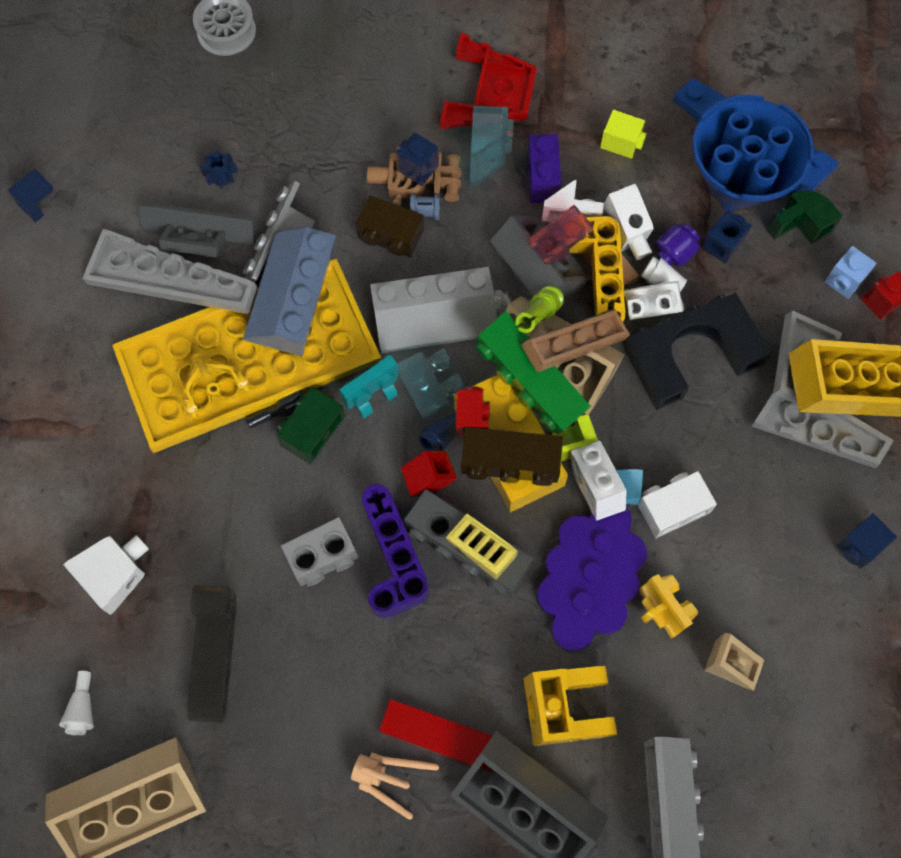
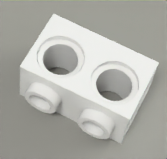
M601 441L572 450V474L596 521L625 511L627 490Z

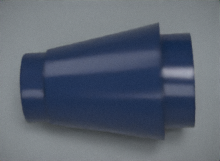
M452 413L422 429V433L418 438L426 451H444L457 436L456 413Z

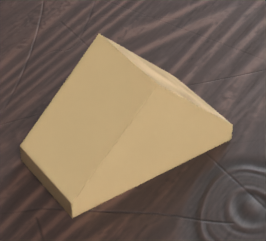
M724 633L715 640L704 671L754 691L764 659L732 634Z

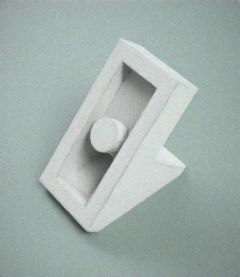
M574 180L544 201L542 221L565 224L571 218L600 217L603 214L604 203L596 202L592 199L575 200L577 180Z

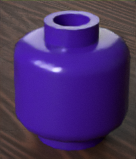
M686 223L682 225L672 224L657 239L656 247L659 252L656 256L658 259L663 258L669 265L673 264L677 267H683L700 249L698 243L700 237Z

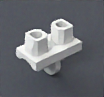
M679 281L625 289L624 291L630 320L678 313L684 310Z

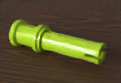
M549 285L534 295L530 301V306L520 313L515 320L516 326L520 323L522 324L518 330L523 333H529L539 322L551 318L564 303V296L561 290Z

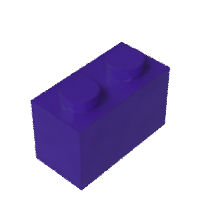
M558 134L529 135L527 158L530 203H544L545 200L561 190Z

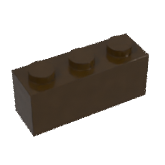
M465 427L461 474H466L468 478L474 480L498 477L500 481L506 483L529 480L538 486H550L552 483H558L560 476L563 436Z

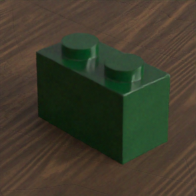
M312 387L307 394L304 393L299 397L292 415L289 418H284L279 424L276 437L280 446L311 465L346 417L343 405Z

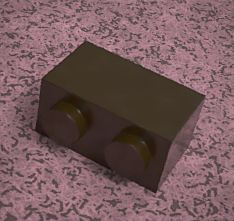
M369 196L356 222L357 235L367 245H378L386 248L394 255H404L411 258L424 231V215Z

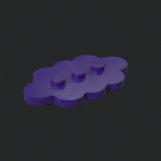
M627 507L625 511L596 521L593 513H591L590 518L585 516L568 518L559 529V546L552 549L546 558L545 567L549 576L538 587L537 600L543 612L554 617L551 630L553 640L565 651H581L590 644L595 633L602 635L614 634L622 628L627 620L625 604L634 599L639 591L640 583L636 572L642 568L647 558L644 542L638 536L629 532L632 518Z

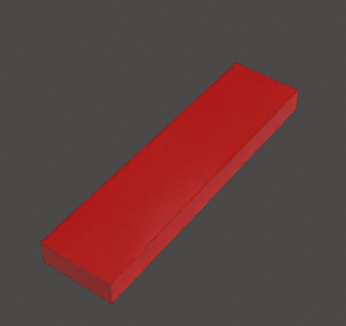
M390 699L379 729L380 733L470 766L492 738V735ZM484 762L479 767L491 773L493 772V769Z

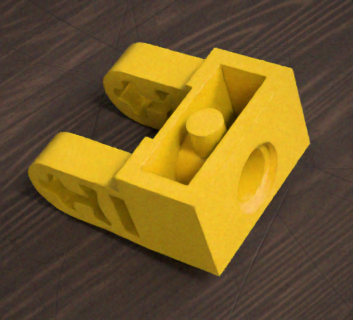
M606 666L532 672L523 678L533 746L617 735L614 717L574 721L573 717L569 715L566 690L592 688L609 684Z

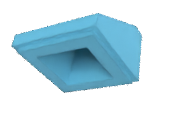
M616 470L627 490L626 504L638 505L641 499L643 470Z

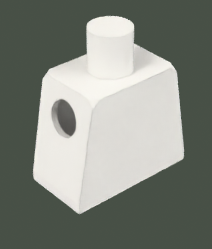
M636 184L609 194L603 205L602 216L612 217L619 223L621 252L630 248L636 260L649 256L652 251L647 238L654 228Z
M137 535L123 547L111 536H108L71 558L63 565L97 605L111 615L144 577L145 573L135 561L147 552L149 548Z

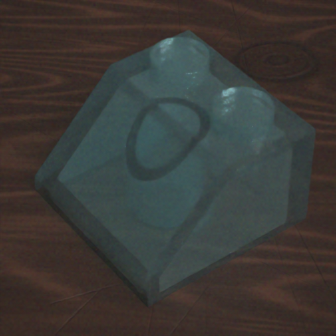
M473 106L470 187L476 188L504 166L506 153H511L514 119H508V107Z

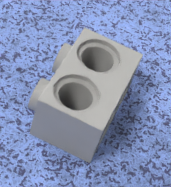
M339 517L281 545L300 586L305 584L313 586L324 580L325 574L335 569L337 572L344 571L354 564L353 560L358 559L356 550ZM339 541L344 544L341 552L337 554L328 552V547L331 543ZM310 555L315 557L311 567H299V561L304 556Z

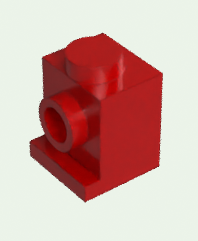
M899 271L888 278L885 275L882 276L871 286V290L860 298L880 320L901 305V273Z
M472 386L465 388V390H457L456 430L458 437H464L465 427L489 429L490 401H484V389Z

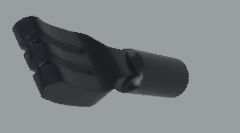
M297 391L291 396L278 401L276 405L246 417L248 426L251 429L278 415H292L301 393Z

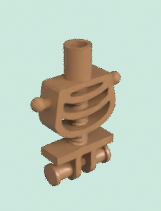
M398 147L396 148V153L390 154L389 167L368 166L367 183L388 184V197L394 199L392 203L400 206L401 201L410 202L411 193L421 197L425 191L426 183H434V196L435 194H440V190H446L444 194L446 201L456 202L459 200L458 189L461 187V180L458 178L461 177L462 170L459 168L461 157L458 155H448L446 158L448 166H442V153H438L439 166L423 186L417 184L414 188L413 183L415 182L399 172Z

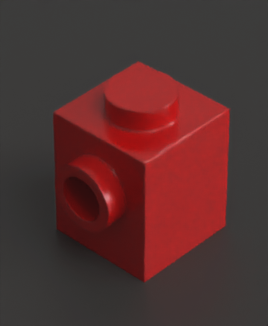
M424 451L401 467L410 496H421L425 489L435 494L457 480L447 451Z

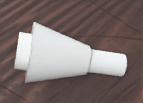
M78 671L75 692H73L59 723L60 727L65 728L66 734L85 735L86 730L94 728L91 699L88 693L91 672Z

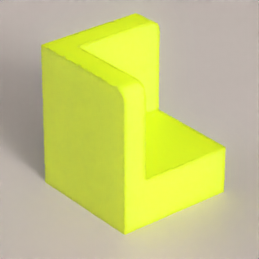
M589 414L580 416L575 421L574 426L568 427L558 435L552 432V435L563 436L561 462L571 459L572 450L598 442Z

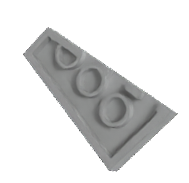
M773 393L751 426L872 468L880 465L894 441L851 414L799 412L797 404Z

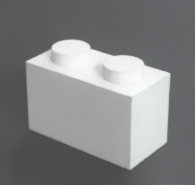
M699 471L688 475L687 472L681 473L670 480L671 484L663 488L655 485L642 493L643 497L638 504V508L655 539L711 513L716 507L717 503Z

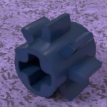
M216 150V152L211 153L209 156H204L206 165L200 166V169L208 185L214 183L223 188V186L230 182H234L232 173H237L238 169L230 153L224 155Z

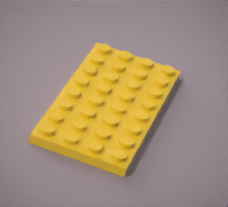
M337 258L330 261L303 357L243 340L257 292L249 314L209 307L112 345L150 450L153 453L274 406L278 401L291 396L297 391L304 394L309 392L312 387L315 389L374 366L381 361V356ZM196 353L238 368L241 374L245 375L249 383L247 386L250 390L245 393L244 389H239L231 375L222 371L209 372V375L213 382L217 383L221 389L219 396L212 397L207 391L208 384L204 376H201L195 383L192 392L193 400L199 410L196 412L198 417L195 419L186 411L182 396L191 361Z

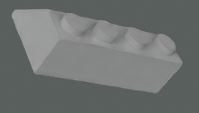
M489 267L370 284L381 353L476 339L484 329L497 319L495 296Z
M653 737L644 742L652 858H705V856H700L699 841L704 839L703 823L701 819H697L696 804H700L701 799L700 787L698 783H694L693 768H697L696 749L691 747L690 739Z

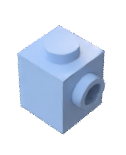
M852 246L834 266L825 283L849 299L877 263Z

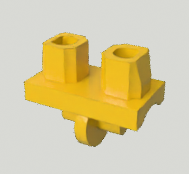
M657 574L639 588V593L644 598L641 602L648 611L641 619L644 623L653 619L659 629L664 628L672 639L693 624L692 620L698 615V610L688 600L682 604H679L673 594L680 588L673 575L660 577Z

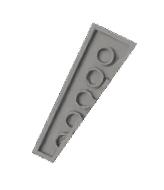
M102 229L82 278L87 285L249 314L258 289L253 281L219 269H212L210 266L199 262L187 261L180 255L162 252L157 247L149 244L147 246L139 244L132 238L106 229Z

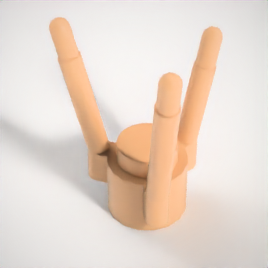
M373 752L370 757L360 754L353 768L351 780L360 783V790L370 793L407 819H412L413 814L373 786H379L381 781L404 789L410 787L408 782L386 774V767L381 764L435 771L439 769V765L423 761L385 757Z

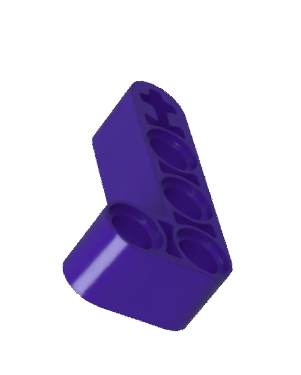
M374 484L364 490L362 495L363 506L393 578L372 587L368 600L371 610L376 616L389 618L422 604L428 597L429 588L425 573L390 492L383 485ZM374 498H378L380 502L382 501L384 513L380 516L376 504L373 503ZM389 524L398 528L393 536H384L381 533L382 528ZM398 553H406L410 556L409 562L405 565L395 564L393 558ZM413 581L422 584L423 589L416 595H410L405 591L408 583ZM382 594H388L393 598L392 603L386 608H380L375 604L377 597Z

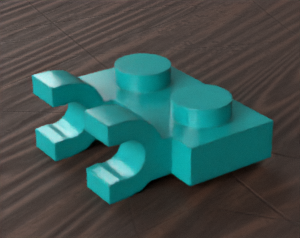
M387 356L339 389L345 406L349 410L356 406L363 419L373 413V409L368 401L377 390H382L388 402L398 396L397 390L393 385L399 376L398 364L392 356Z

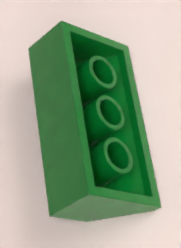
M505 311L474 340L477 345L475 349L485 361H492L498 368L496 371L497 375L505 384H512L519 392L517 396L523 405L528 409L533 408L540 415L538 420L548 432L554 431L558 435L565 431L591 405L556 366L538 373L536 372L521 346L526 340L531 338L526 333L518 330L520 326H516L515 320Z

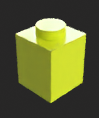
M613 110L603 132L600 148L632 159L636 148L641 150L647 133L642 132L645 120Z

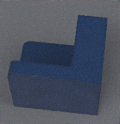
M34 169L7 191L16 204L34 222H37L44 216L37 203L51 193L53 187Z

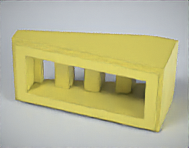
M466 514L446 537L450 543L495 580L510 565L518 553V550L469 514ZM468 526H471L473 531L464 541L460 540L458 537ZM478 534L482 535L483 538L474 549L471 548L469 544ZM488 542L493 544L484 556L479 554ZM499 549L503 554L493 564L489 560Z

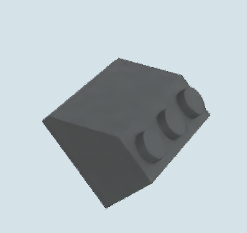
M511 216L490 240L496 248L497 255L512 268L515 278L522 282L530 291L531 298L539 293L542 288L550 285L559 288L565 300L593 281L591 275L574 254L563 248L562 239L547 221H542V216Z

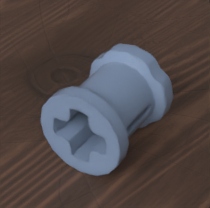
M411 193L410 210L420 213L424 217H434L435 220H439L440 194H435L434 197H418L415 193Z

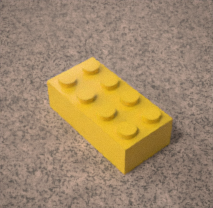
M811 339L788 353L799 412L901 416V345Z
M496 375L474 385L475 387L483 388L484 401H490L489 429L546 435L532 409H528L517 396L519 392L512 384H505ZM457 394L454 395L455 411L457 408ZM561 463L558 483H552L550 486H538L529 480L506 483L500 481L498 477H491L509 513L564 487L568 474Z

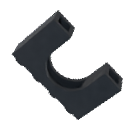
M737 293L729 296L719 295L713 298L707 305L702 307L698 305L686 309L682 315L675 318L671 316L665 317L658 321L655 326L645 329V327L638 328L630 333L624 347L656 410L684 399L689 389L672 355V344L681 337L702 335L716 342L724 352L736 376L763 366L771 354Z

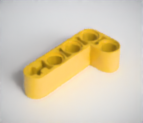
M607 216L569 219L564 225L561 243L563 248L570 253H591L595 316L608 312V308L612 307L611 310L615 309L622 322H624L625 300L619 223L612 217ZM608 231L612 237L602 238L598 232ZM578 232L582 235V238L572 239L568 234ZM608 258L614 265L607 267L602 265L599 260ZM610 286L616 293L614 295H606L602 292L601 288Z

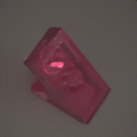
M573 205L527 240V244L545 265L561 261L569 257V249L593 231V225Z

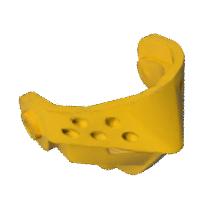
M199 353L194 354L182 395L186 411L194 419L198 417L196 412L199 410L193 400L192 392L195 383L201 376H204L208 384L207 391L209 395L217 397L220 395L221 389L217 383L213 382L209 372L222 371L231 375L239 389H244L246 393L250 390L247 386L249 383L245 375H242L236 367Z

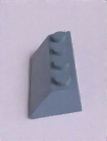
M309 227L276 232L243 340L303 357L332 257L336 235Z

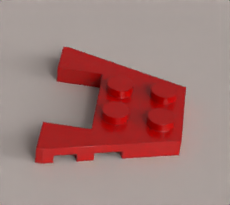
M461 33L456 51V60L483 64L474 105L445 101L440 119V129L527 120L537 67L508 53L502 55L492 50L491 45L484 42L479 44L470 40L469 35Z

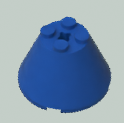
M738 95L714 104L700 118L692 140L694 160L712 195L721 203L724 209L749 208L782 197L797 188L807 176L814 157L813 139L802 118L787 105L781 103L779 106L763 100L765 96Z

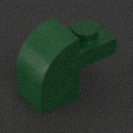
M798 191L791 194L785 207L778 210L772 216L773 221L767 232L775 240L798 227L812 244L834 231L843 215L824 195L814 191Z

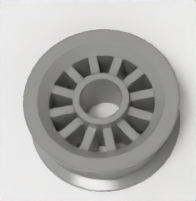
M202 0L194 10L193 25L197 31L199 43L208 52L219 56H230L242 52L253 42L256 34V25L253 20L252 9L246 0Z

